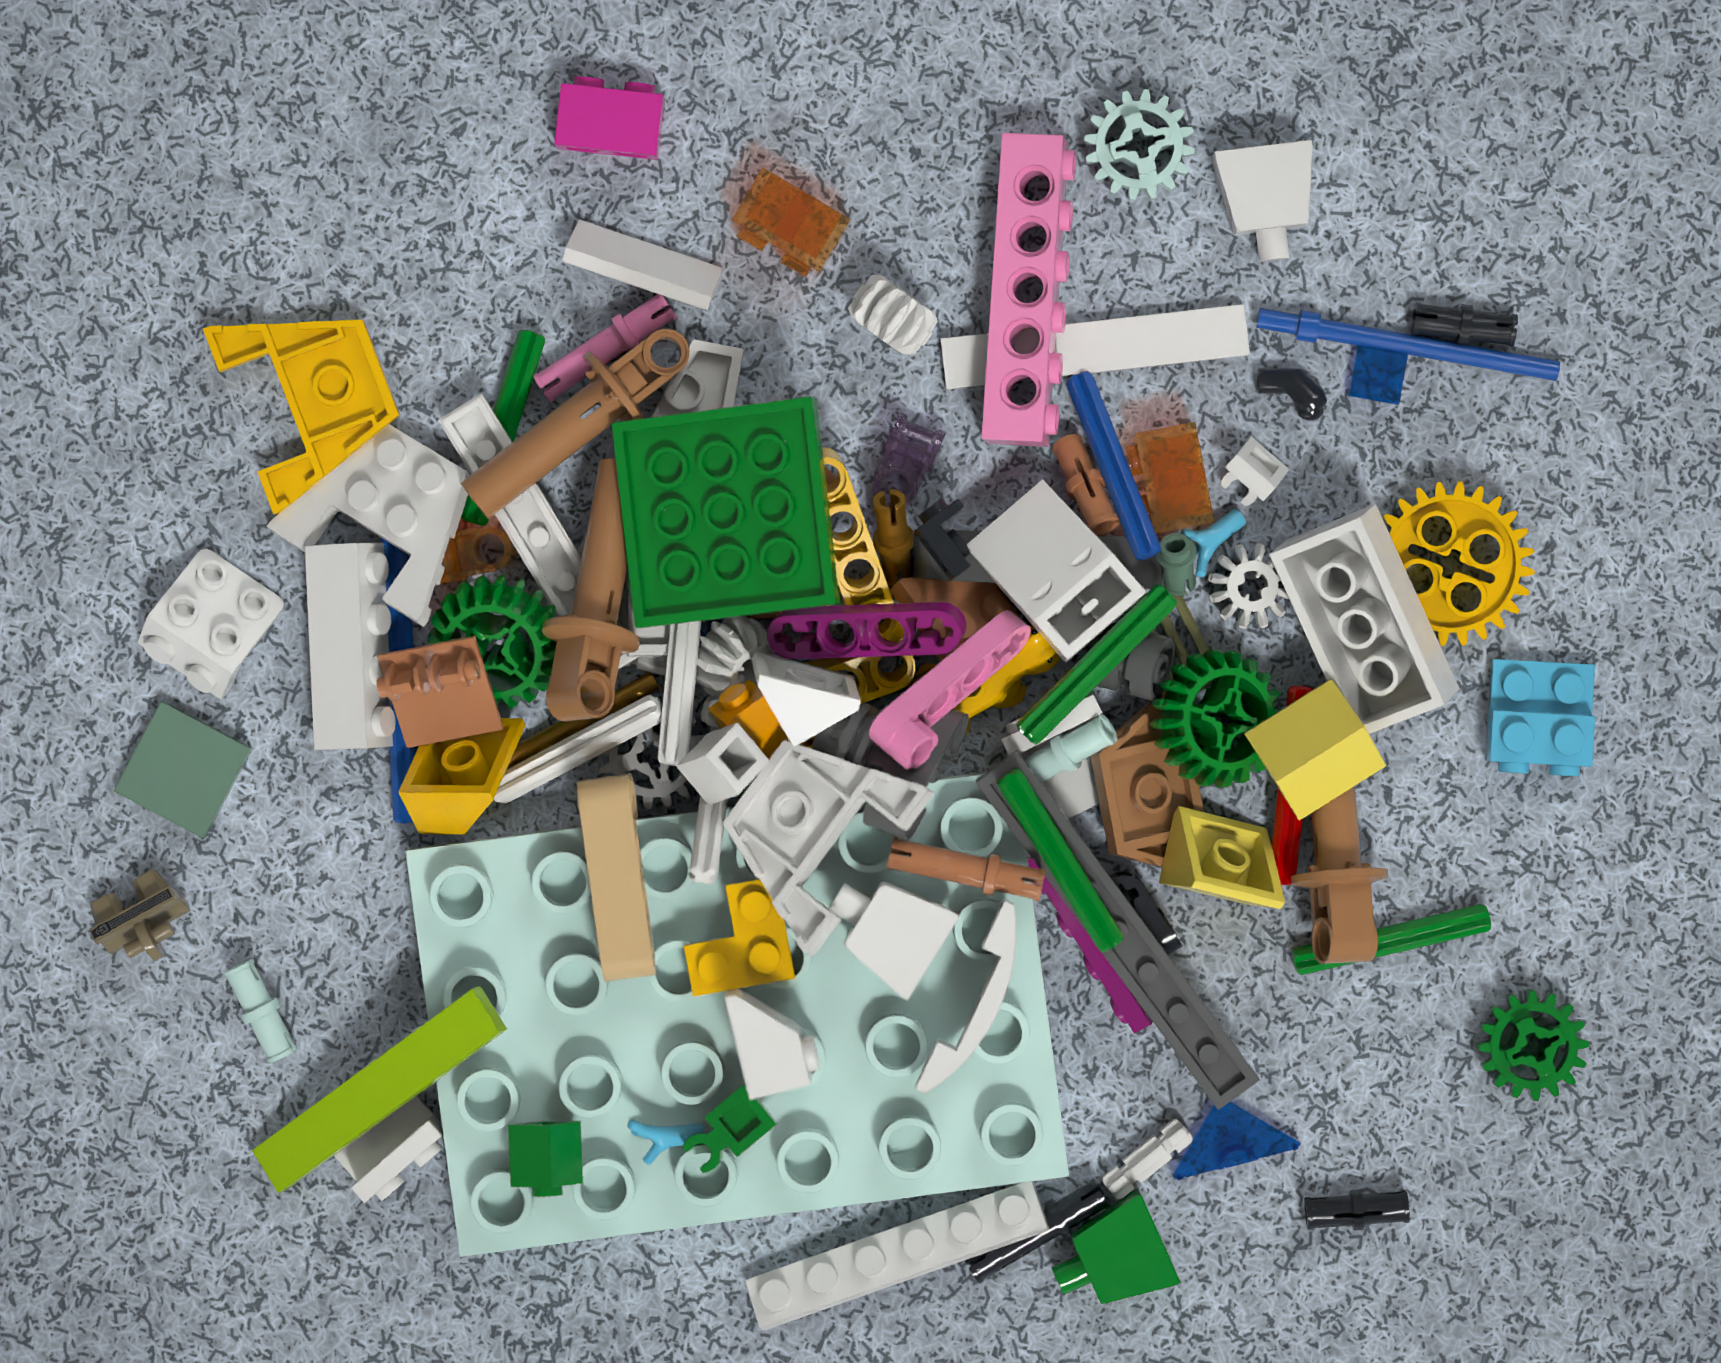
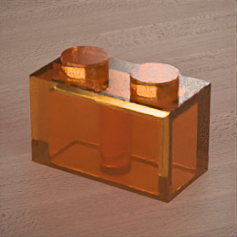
M763 167L731 220L733 225L740 228L736 235L738 239L761 252L766 244L784 254L780 261L782 265L804 278L807 277L810 270L819 276L822 274L851 225V219Z
M1196 422L1135 433L1133 435L1134 445L1126 446L1127 461L1132 475H1140L1144 493V495H1141L1155 533H1165L1214 523Z

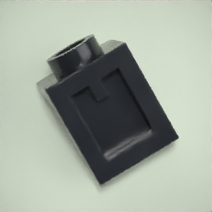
M941 498L919 514L918 517L923 524L914 532L950 582L971 566L965 559V557L971 554L966 543L954 529L946 533L941 526L965 507L959 498L950 505H947L944 499Z

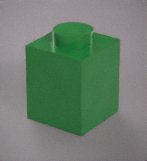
M535 1121L508 1125L510 1187H531L532 1197H551L563 1195L562 1186L583 1183L581 1121Z

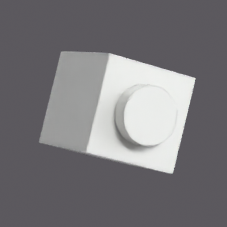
M737 722L707 733L676 767L707 804L710 805L739 795L770 761Z

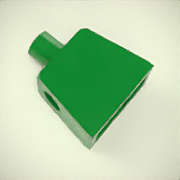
M1139 1189L1132 1191L1123 1199H1120L1111 1207L1074 1230L1070 1236L1078 1255L1051 1267L1063 1295L1091 1283L1101 1304L1161 1290L1181 1283Z

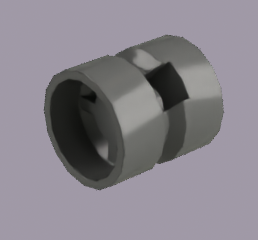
M1111 623V624H1110L1106 629H1104L1098 636H1096L1091 642H1089L1087 652H1088L1116 623ZM1149 633L1097 686L1116 691L1124 685L1126 694L1151 701L1160 699L1164 692L1158 684L1163 680L1170 679V668L1173 667L1175 656L1173 639Z

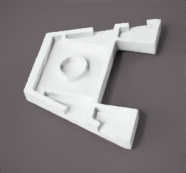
M389 424L283 512L275 516L269 522L267 528L305 552V546L315 545L336 513L341 512L409 554L411 557L382 600L424 627L429 620L432 610L428 606L435 585H440L445 569L441 564L449 539H454L468 496L460 483L470 474Z
M783 740L769 759L770 762L757 775L723 821V825L754 875L760 878L773 899L772 904L781 918L786 920L796 936L795 941L800 949L814 957L841 921V918L803 889L806 880L865 801L898 827L907 831L935 793L923 785L899 779L801 745L793 746L791 742Z

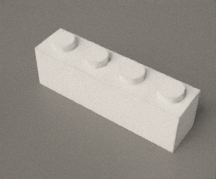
M384 543L305 546L314 750L393 746V733L396 725L395 714L391 708V700L389 697L381 698L376 685L377 678L384 677L377 656L378 654L389 653L388 631L391 626L390 611L387 603L382 600L386 593V579L389 572L388 561L384 555Z

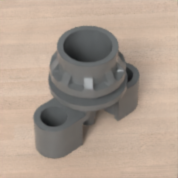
M864 703L860 704L858 711L815 735L812 745L813 750L927 787L929 783H935L938 780L940 771L937 766L940 761L951 765L965 737L969 715L953 708L930 727L938 736V744L932 750L929 759L917 769L909 768L906 770L870 739V727L884 709L878 712L877 707ZM866 802L863 823L904 840H909L917 830L926 812V807H924L906 831Z

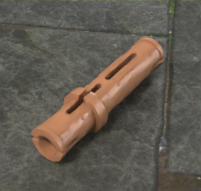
M893 837L887 865L888 870L894 869L983 888L982 894L993 896V891L1034 899L1037 902L1040 899L1046 871L1043 868L1036 869L1000 861V855L991 854L989 859L901 840L898 837Z

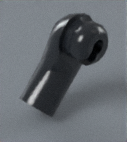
M1258 368V394H1287L1297 404L1298 416L1307 421L1317 420L1323 415L1324 405L1327 403L1325 391L1304 370L1297 368Z

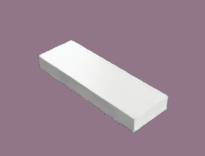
M580 219L569 239L562 260L565 263L704 310L709 308L723 271L722 267Z

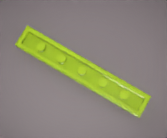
M481 986L473 988L262 1142L252 1152L278 1193L286 1191L508 1029Z

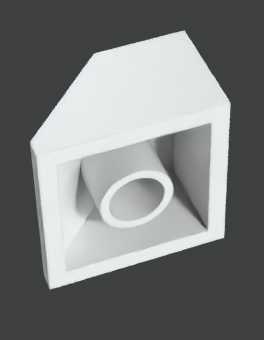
M741 988L728 990L725 995V1002L749 1099L752 1100L811 1085L812 1071L819 1070L820 1065L813 1035L803 1037L800 1024Z

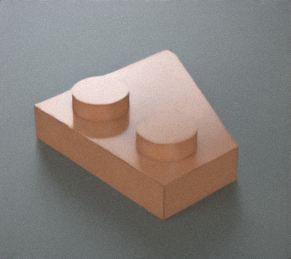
M903 578L890 589L898 603L946 602L958 607L964 614L967 624L963 638L957 647L949 653L936 654L940 661H943L1001 612L1012 611L1022 620L996 583ZM937 618L931 627L917 629L920 633L923 629L939 630L941 638H946L952 627L943 626L942 619Z

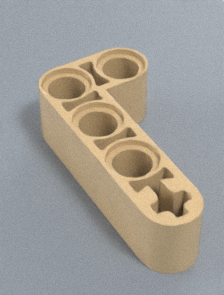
M632 774L580 780L577 782L578 804L604 981L610 982L656 975L655 952L636 823L638 811Z

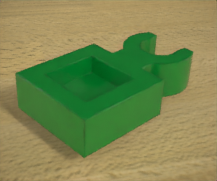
M743 1084L704 1117L713 1130L709 1133H699L689 1137L682 1148L685 1152H689L700 1143L709 1147L711 1151L710 1159L699 1168L702 1173H706L715 1169L720 1164L723 1150L726 1147H729L734 1155L739 1157L774 1128L778 1122L758 1098L749 1099L746 1084Z

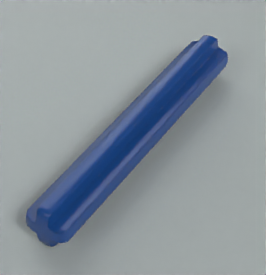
M1089 371L1073 375L1068 378L1066 385L1131 551L1139 561L1149 559L1161 551V546L1096 381Z

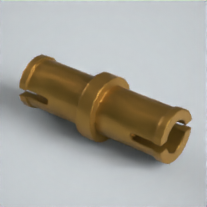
M890 489V507H886L884 491L879 492L873 498L877 522L873 541L874 548L880 553L881 567L889 588H892L898 582V571H901L902 579L912 578L913 569L910 550L914 545V534L911 527L907 525L906 496L899 490Z

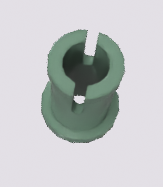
M1168 534L1160 542L1161 551L1156 555V559L1163 567L1164 587L1172 595L1184 596L1187 594L1185 580L1190 592L1196 586V576L1193 568V562L1196 558V546L1184 534Z

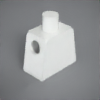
M1312 140L1215 151L1212 155V164L1233 234L1256 233L1259 262L1290 258L1286 229L1301 228L1308 224Z
M884 881L880 883L871 899L844 883L829 907L832 912L854 925L843 945L906 1000L912 994L960 917L959 913L951 908Z

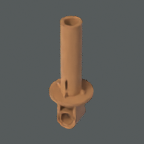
M671 329L658 330L610 367H607L588 351L583 355V359L591 370L590 372L586 371V376L591 382L460 484L489 520L618 419L622 422L644 419L637 405L675 377L685 367L689 359V346L686 339L680 333ZM660 340L673 342L680 354L678 363L670 368H662L656 365L651 358V347L654 343ZM595 405H600L598 409L592 412L585 419L580 418L583 414H585Z
M606 458L599 461L572 614L547 619L544 621L542 633L547 638L557 642L550 683L546 691V703L550 713L556 719L564 722L602 717L610 711L614 703V689L621 654L637 651L640 644L638 635L628 629L617 626L628 563L616 458Z
M1354 786L1311 813L1315 865H1310L1306 868L1309 870L1308 873L1291 876L1292 886L1310 888L1313 924L1312 949L1316 960L1321 964L1370 962L1374 959L1377 952L1378 935L1374 923L1371 883L1388 878V869L1369 868L1370 864L1361 863L1356 791Z

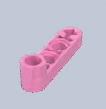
M1007 610L998 614L888 705L873 721L869 730L870 739L906 770L909 768L917 769L923 765L938 744V736L930 727L1023 649L1030 637V626L1012 611Z

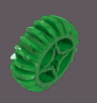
M503 573L497 576L494 584L491 585L483 574L476 578L473 586L464 581L458 585L455 594L450 592L444 596L441 608L437 609L432 616L431 621L434 627L428 634V643L434 644L460 639V630L466 634L465 637L475 636L497 706L500 700L503 699L508 707L513 709L518 706L521 698L530 703L536 699L539 690L545 692L549 686L557 642L547 638L542 633V628L545 620L554 618L557 612L556 606L547 605L542 607L539 604L543 597L542 589L533 592L531 596L525 593L524 579L517 581L514 587H510L507 585V580ZM490 612L500 613L503 615H494ZM521 627L529 634L534 646L535 655L528 650L530 645L521 637ZM505 633H508L501 645L495 643L489 651H486L493 639L500 640Z
M1207 650L1203 656L1201 654H1191L1186 657V665L1176 664L1170 668L1174 681L1163 680L1158 684L1166 696L1165 699H1155L1151 703L1156 709L1161 710V719L1153 720L1150 725L1155 729H1162L1163 733L1154 745L1159 749L1169 748L1163 762L1169 766H1179L1178 776L1183 779L1194 778L1195 783L1199 786L1209 787L1213 784L1218 788H1228L1232 785L1233 781L1234 783L1249 781L1250 772L1260 773L1262 770H1265L1264 764L1244 733L1282 710L1274 709L1273 702L1282 693L1277 689H1266L1272 675L1267 672H1257L1258 662L1253 659H1241V654L1236 651H1226L1223 654L1220 650ZM1212 680L1211 688H1206L1203 699L1198 704H1193L1200 689ZM1205 713H1213L1219 716L1220 720L1228 721L1231 725L1222 724L1216 721V718L1206 716ZM1191 726L1193 727L1195 733V739L1191 731ZM1243 733L1236 747L1224 757L1225 750H1230L1233 738L1237 734Z

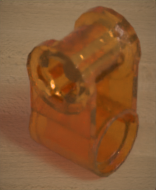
M490 526L462 531L457 529L454 539H449L441 564L445 569L440 585L468 580L472 576L508 569L516 559L517 550L506 531L501 527ZM492 534L498 536L504 544L503 557L494 564L486 562L480 553L482 541Z

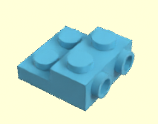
M1491 659L1486 760L1498 762V772L1529 773V763L1549 764V775L1580 776V766L1592 767L1595 716H1592L1595 665Z

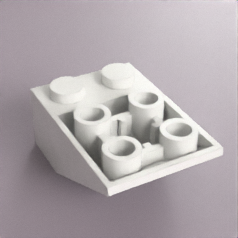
M1043 479L967 544L971 555L1065 663L1146 593L1116 556Z

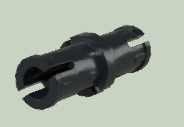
M1416 302L1412 319L1415 322L1412 324L1411 334L1456 339V343L1467 345L1469 341L1514 347L1517 335V328H1514V326L1518 324V315L1474 311L1473 306L1462 304L1460 309Z
M1360 1189L1350 1190L1349 1195L1304 1198L1307 1230L1352 1226L1353 1231L1364 1230V1225L1409 1223L1410 1221L1409 1199L1406 1190L1362 1194Z

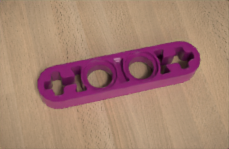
M946 602L819 606L781 611L767 629V641L775 654L787 659L936 655L949 653L957 647L966 632L967 623L960 609ZM884 618L897 620L903 626L904 638L896 642L883 638L878 629L879 621ZM937 618L942 619L943 626L952 627L946 638H941L939 630L923 629L917 637L918 640H915L916 628L931 627ZM837 619L849 623L854 631V640L850 643H839L834 640L829 632V623ZM815 621L818 622L816 633L803 634L796 643H792L790 635L782 634L788 623L792 624L795 632H810L816 624Z

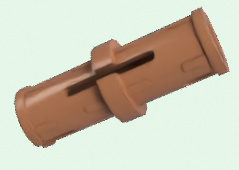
M1070 434L1060 438L1053 444L1052 451L1057 457L1066 477L1065 490L1069 498L1077 502L1087 527L1096 536L1111 532L1119 525V518L1114 513L1104 490L1105 482L1100 470L1094 468L1084 446L1082 436Z

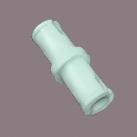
M1099 714L1095 719L1067 735L1061 733L1050 738L1049 745L1024 758V760L1039 781L1043 783L1064 770L1071 773L1080 768L1082 760L1109 745L1115 744L1117 734L1108 718L1103 714Z
M251 958L223 972L225 978L227 977L244 1011L240 1015L244 1024L250 1023L267 1057L268 1063H273L293 1053L298 1047L294 1044L277 1011L281 1007L277 997H270L254 965L255 962Z

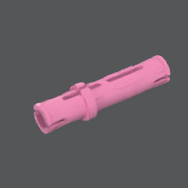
M656 293L655 296L624 317L619 313L611 319L612 325L541 372L535 373L533 377L540 389L556 378H559L543 389L547 399L553 402L555 398L587 377L586 371L590 372L591 370L583 359V355L588 351L606 365L628 349L632 350L640 341L672 320L678 319L670 305L654 316H651L668 305L666 298Z

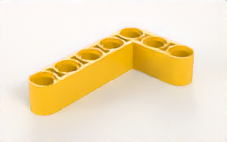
M822 447L824 464L833 465L838 470L836 478L827 485L830 517L836 512L841 511L848 512L854 516V522L850 529L840 533L832 531L837 580L845 605L894 604L844 461L833 449ZM854 559H864L871 563L870 571L861 579H850L844 575L846 565ZM885 618L878 625L880 634L888 641L896 642L904 638L903 627L897 620ZM913 655L903 656V664L894 672H884L877 668L882 656L817 658L805 663L836 672L848 670L856 674L855 683L861 699L860 704L906 687L914 678L916 670Z

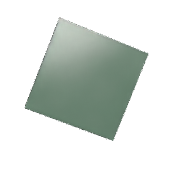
M161 701L119 779L114 792L195 835L206 838L253 748L178 708Z

